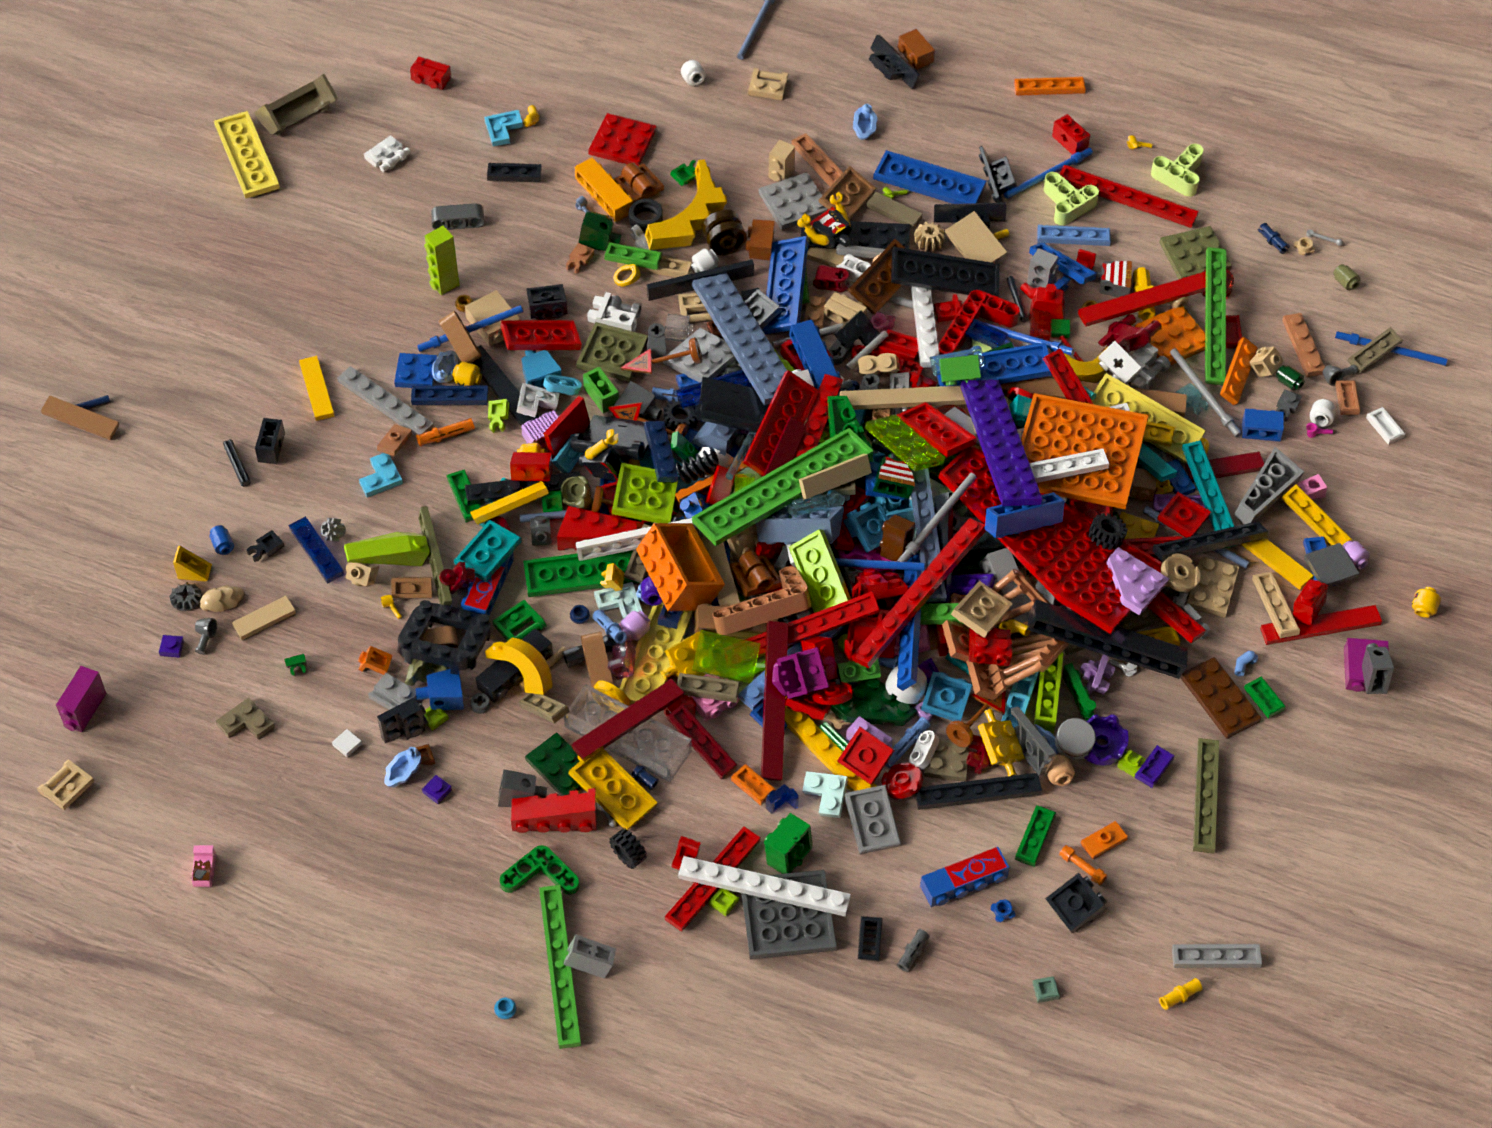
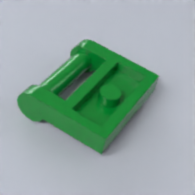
M522 600L492 621L493 626L507 641L511 638L522 640L532 630H542L547 627L543 618L525 600ZM531 620L535 622L516 636L512 634Z

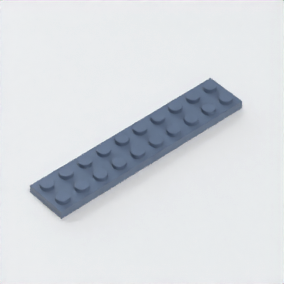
M727 274L693 280L692 287L764 405L770 404L787 370Z

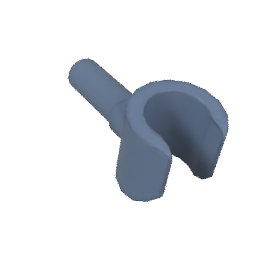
M580 196L576 200V209H582L585 213L586 211L590 212L586 207L588 204L587 199Z

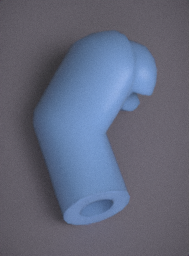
M1247 651L1238 657L1234 674L1239 677L1244 676L1246 665L1248 663H1256L1258 655L1254 651Z

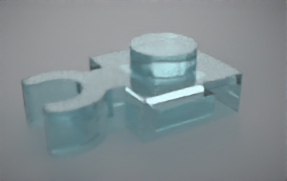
M1191 383L1176 391V393L1187 395L1186 407L1192 406L1195 414L1200 415L1201 409L1199 407L1208 410L1209 405L1205 400H1202L1203 395Z

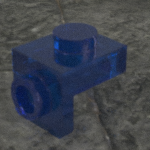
M783 784L780 788L772 790L767 795L766 809L772 814L786 802L796 809L799 805V795L793 788Z

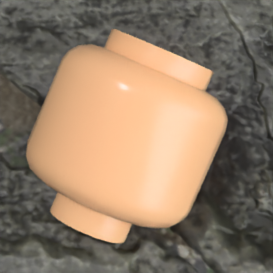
M1056 754L1046 774L1052 784L1065 786L1071 782L1075 771L1069 758Z

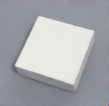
M346 729L332 741V745L344 756L348 757L362 745V742Z

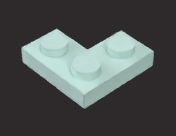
M633 582L623 584V589L615 591L613 588L594 591V597L600 611L619 607L623 619L632 611H642Z
M806 771L802 791L804 794L822 796L819 808L820 816L841 818L848 778L847 776Z

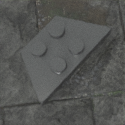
M1019 707L1011 708V715L1018 720L1019 725L1014 728L1024 758L1038 776L1046 774L1056 756L1055 751L1048 744L1047 739L1038 732L1036 725L1030 722Z

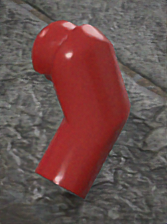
M1027 282L1023 283L1020 287L1030 299H1033L1038 288H1032Z

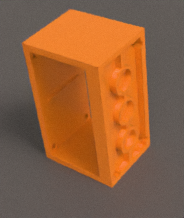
M654 523L636 548L668 611H696L698 605L704 603L711 604L725 585L693 523Z

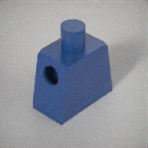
M450 669L429 674L426 676L428 687L415 688L417 700L429 699L432 710H464L459 671L458 674H450Z

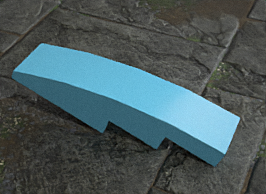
M1039 671L1013 684L1006 703L1005 715L1002 716L1001 721L1011 720L1013 727L1019 725L1018 720L1011 715V708L1019 707L1026 715Z

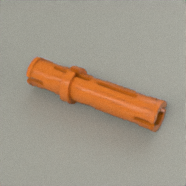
M469 418L438 429L436 427L432 428V431L417 434L416 438L421 447L474 430L475 427L472 419Z

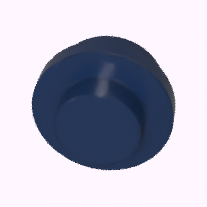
M576 605L570 611V619L576 624L586 623L590 618V612L584 605Z

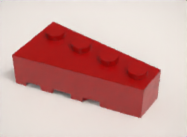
M568 506L557 535L558 550L565 551V548H573L577 551L576 542L641 529L644 523Z
M590 788L588 793L579 794L578 790L570 791V795L565 796L552 793L542 799L538 795L512 799L511 806L512 831L519 833L527 831H538L541 833L548 831H560L563 833L569 831H597L596 789Z

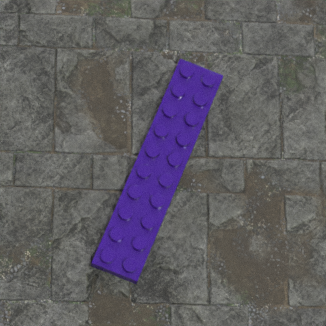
M969 380L967 383L961 381L960 388L1001 505H1041L1042 496L999 380Z

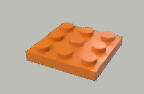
M1183 305L1135 325L1137 328H1145L1153 320L1161 323L1162 329L1152 336L1149 343L1158 349L1157 359L1160 356H1164L1170 361L1171 365L1177 363L1170 354V351L1174 348L1178 350L1184 359L1205 350V333Z

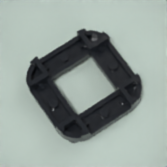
M427 600L421 601L420 605L412 611L398 636V653L404 657V662L412 664L413 660L417 659L450 667V674H458L459 670L469 668L473 670L476 667V660L484 644L490 640L491 624L489 616L466 609L431 603ZM434 623L467 630L457 649L422 641V638L428 627L432 628Z

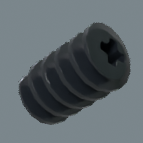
M711 447L710 454L704 450L703 457L699 453L696 454V460L690 456V463L685 459L682 460L683 466L676 462V470L680 478L686 484H690L692 480L697 481L699 477L704 478L706 474L711 475L712 471L715 472L717 465H719V459L715 450Z

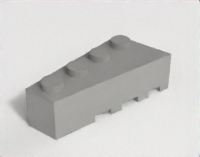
M1274 447L1240 502L1234 516L1244 524L1257 521L1287 493L1290 487L1298 484L1304 471L1279 449Z

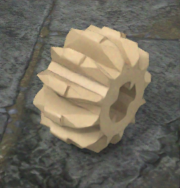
M925 222L924 225L919 224L918 229L914 233L915 244L918 245L919 249L924 248L925 251L931 250L934 252L935 249H940L941 245L945 242L944 229H941L940 224L935 225L934 222L931 224Z

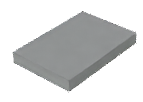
M886 785L844 794L859 855L901 845Z

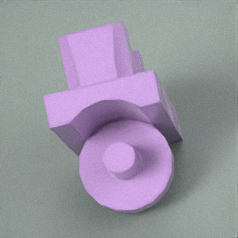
M1103 655L1100 661L1094 662L1089 660L1088 663H1083L1080 667V672L1084 674L1083 678L1089 680L1086 686L1089 694L1093 691L1104 694L1109 688L1110 683L1103 680L1102 676L1108 679L1112 677L1115 667L1108 663L1109 657Z

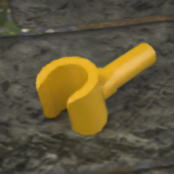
M1134 135L1128 137L1127 145L1132 150L1137 147L1152 148L1151 143L1137 141Z
M382 596L381 603L383 608L390 606L395 616L401 619L402 616L394 605L392 596Z

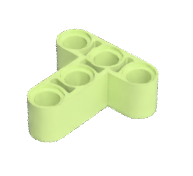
M1199 144L1189 145L1174 162L1164 156L1154 158L1151 176L1185 196H1194L1197 193L1199 177L1193 172L1201 164L1203 147Z
M1049 172L1045 176L1044 192L1057 203L1054 214L1056 224L1061 226L1067 225L1096 207L1099 194L1096 186L1087 185L1077 190L1057 172Z

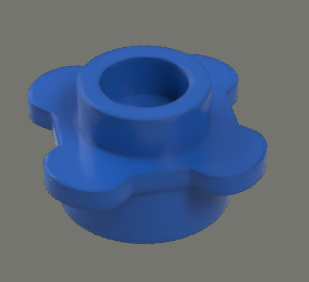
M999 900L990 907V910L996 916L995 920L1001 923L1004 919L1015 917V911L1012 910L1009 900Z

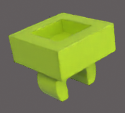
M1129 749L1117 767L1135 777L1136 772L1146 759Z

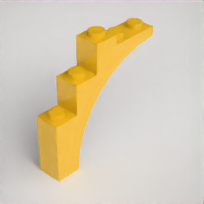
M705 159L698 160L695 169L697 194L686 209L673 218L648 224L645 238L649 250L691 246L693 238H695V230H702V224L710 214L724 209V206L727 204V197L723 194L721 187L715 188V182L712 181L710 176V167L707 166Z

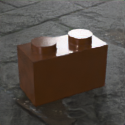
M893 515L889 520H886L882 526L883 538L880 542V556L891 561H897L905 552V547L909 542H913L915 523L897 515Z

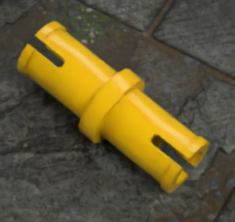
M1194 978L1182 986L1178 985L1174 987V991L1159 998L1160 1005L1164 1010H1168L1179 1002L1184 1003L1188 1000V997L1203 989L1202 984L1197 978Z

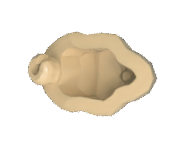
M229 585L212 588L202 596L200 607L204 611L210 610L214 612H222L234 608L243 599L244 590L240 587Z

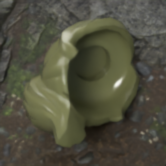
M584 476L566 479L561 486L563 503L571 507L591 511L593 497H591V487L588 480Z
M414 659L412 664L408 666V673L404 683L410 686L415 685L417 681L427 683V675L447 670L450 667Z

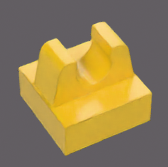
M614 563L608 564L607 569L601 574L605 580L601 581L600 584L604 588H613L615 591L622 590L624 572Z

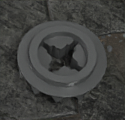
M186 582L183 585L178 583L177 588H172V593L169 595L171 605L180 611L192 610L200 604L202 592L195 583L189 584ZM188 592L189 595L187 596V598H185L184 601L182 596H184V594Z

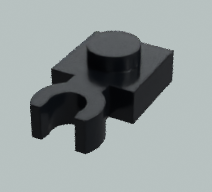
M271 530L256 540L257 545L248 547L246 551L248 555L256 553L252 557L253 561L257 562L262 558L263 554L269 557L283 548L284 543Z

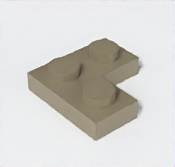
M249 697L216 720L217 726L228 738L245 726L257 739L275 728L273 722Z

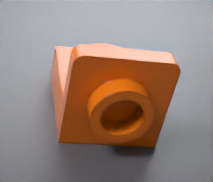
M370 646L366 652L362 651L358 662L361 663L359 670L363 671L367 667L384 675L388 671L393 655Z

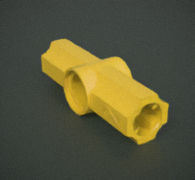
M1139 267L1137 270H1134L1133 293L1154 287L1151 285L1149 270L1145 267ZM1154 307L1138 311V318L1142 320H1147L1155 315Z

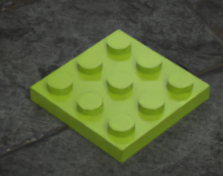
M621 463L611 514L654 523H670L678 480L677 482H658L655 469Z

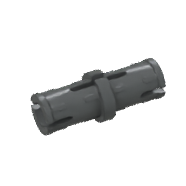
M918 929L910 944L906 945L903 956L896 964L900 970L909 972L915 959L920 957L922 954L921 949L930 937L926 931Z

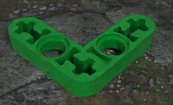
M539 845L503 872L499 878L501 889L507 893L516 891L540 871L555 885H560L561 891L567 895L575 894L579 890V878L545 845ZM538 854H545L546 860L543 857L538 858ZM521 866H531L530 872L522 873L520 871ZM553 866H559L562 870L558 874H552L550 869ZM565 879H566L569 883L573 882V885H574V886H571V885H567V886H566V881H565ZM505 880H513V884H506Z

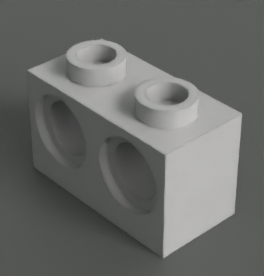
M1038 248L1030 260L1027 283L1034 288L1055 284L1057 281L1055 275L1059 269L1057 264L1058 256Z

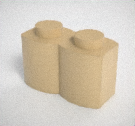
M884 353L877 357L867 355L858 359L859 373L864 376L866 374H894L900 371L899 357L893 353Z

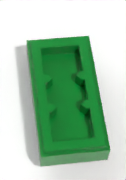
M678 431L672 433L671 449L688 463H690V456L696 460V454L699 451Z
M1262 676L1244 686L1245 691L1268 719L1285 710L1286 706Z

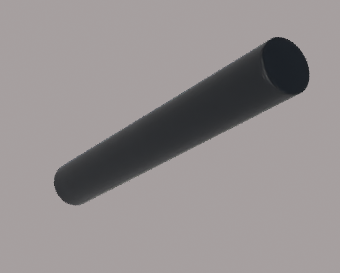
M1009 276L1006 280L1014 302L1020 308L1019 316L1021 322H1027L1028 316L1013 276Z

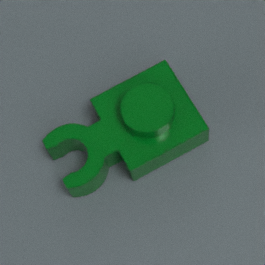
M692 160L689 166L683 163L671 171L670 175L681 187L695 179L696 168L693 167L696 163L695 160Z

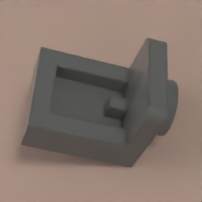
M536 516L530 518L532 545L551 544L550 517Z

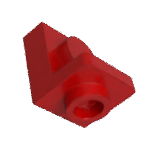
M1079 249L1076 262L1093 271L1096 254Z
M953 294L952 301L934 304V311L938 322L954 320L963 305L962 301L958 300L957 294Z
M919 366L917 372L913 371L910 382H913L911 388L936 387V381L920 375L923 369L922 366Z

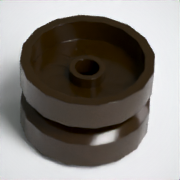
M724 209L710 214L702 224V232L707 240V245L716 255L725 256L733 254L740 250L747 241V234L742 226L740 217L733 210Z

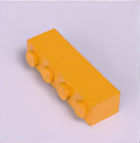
M592 157L575 166V179L615 222L629 215V208L634 203L632 197L623 191L622 186L613 180L611 174L603 169L601 163H597Z

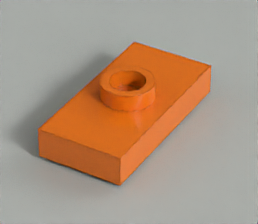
M746 764L731 776V781L760 806L776 792L774 787Z
M1114 821L1082 839L1080 844L1090 857L1095 859L1125 842L1128 836L1118 823Z

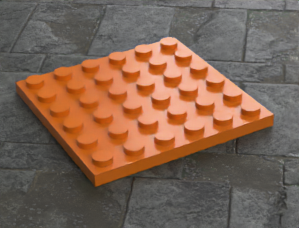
M1034 393L1021 437L1029 463L1098 449H1104L1109 462L1108 469L1038 482L1037 486L1040 493L1048 494L1054 492L1060 497L1126 509L1149 415Z

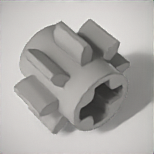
M327 518V521L321 525V533L323 536H326V541L339 542V538L345 535L346 528L341 523V519Z

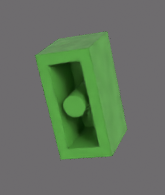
M978 355L939 359L941 383L946 382V386L957 385V381L965 380L967 383L969 380L981 378Z
M600 367L583 374L585 391L603 414L610 411L608 407L614 406L619 399L617 389Z

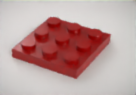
M607 113L588 149V154L623 164L633 162L639 166L657 131L656 125Z

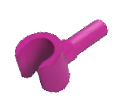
M1314 423L1306 425L1309 438H1314L1317 434H1333L1332 429H1320Z

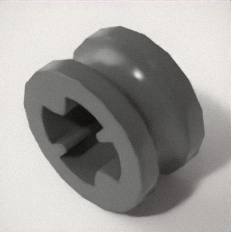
M477 693L471 698V707L475 713L483 714L489 710V698L486 694ZM479 701H483L482 706H478Z

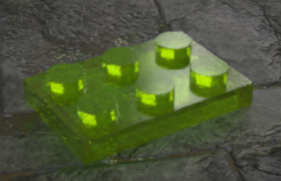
M701 630L692 671L750 684L754 677L760 643Z

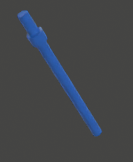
M1088 148L1080 153H1074L1071 155V158L1005 192L1004 197L1009 199L1043 181L1047 173H1058L1064 165L1071 166L1082 162L1084 158L1093 154V150Z
M520 305L465 327L471 333L520 314L524 310ZM446 334L439 337L437 335L430 338L429 341L417 345L419 352L432 347H440L442 343L449 341Z
M978 320L974 323L975 328L1030 344L1045 342L1047 349H1051V352L1061 348L1064 354L1073 356L1075 353L1074 348L1064 346L1057 341L1050 342Z
M1337 331L1335 335L1336 339L1348 341L1352 345L1360 344L1365 346L1372 341L1371 339L1359 337V334L1355 333L1347 334ZM1399 346L1390 351L1446 366L1448 360Z
M835 558L838 566L924 571L926 566L925 563Z

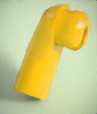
M535 105L528 107L529 114L523 119V124L526 127H530L539 121V114Z
M1014 619L1003 621L999 625V629L1011 630V634L1018 632L1028 636L1030 630H1027V625Z

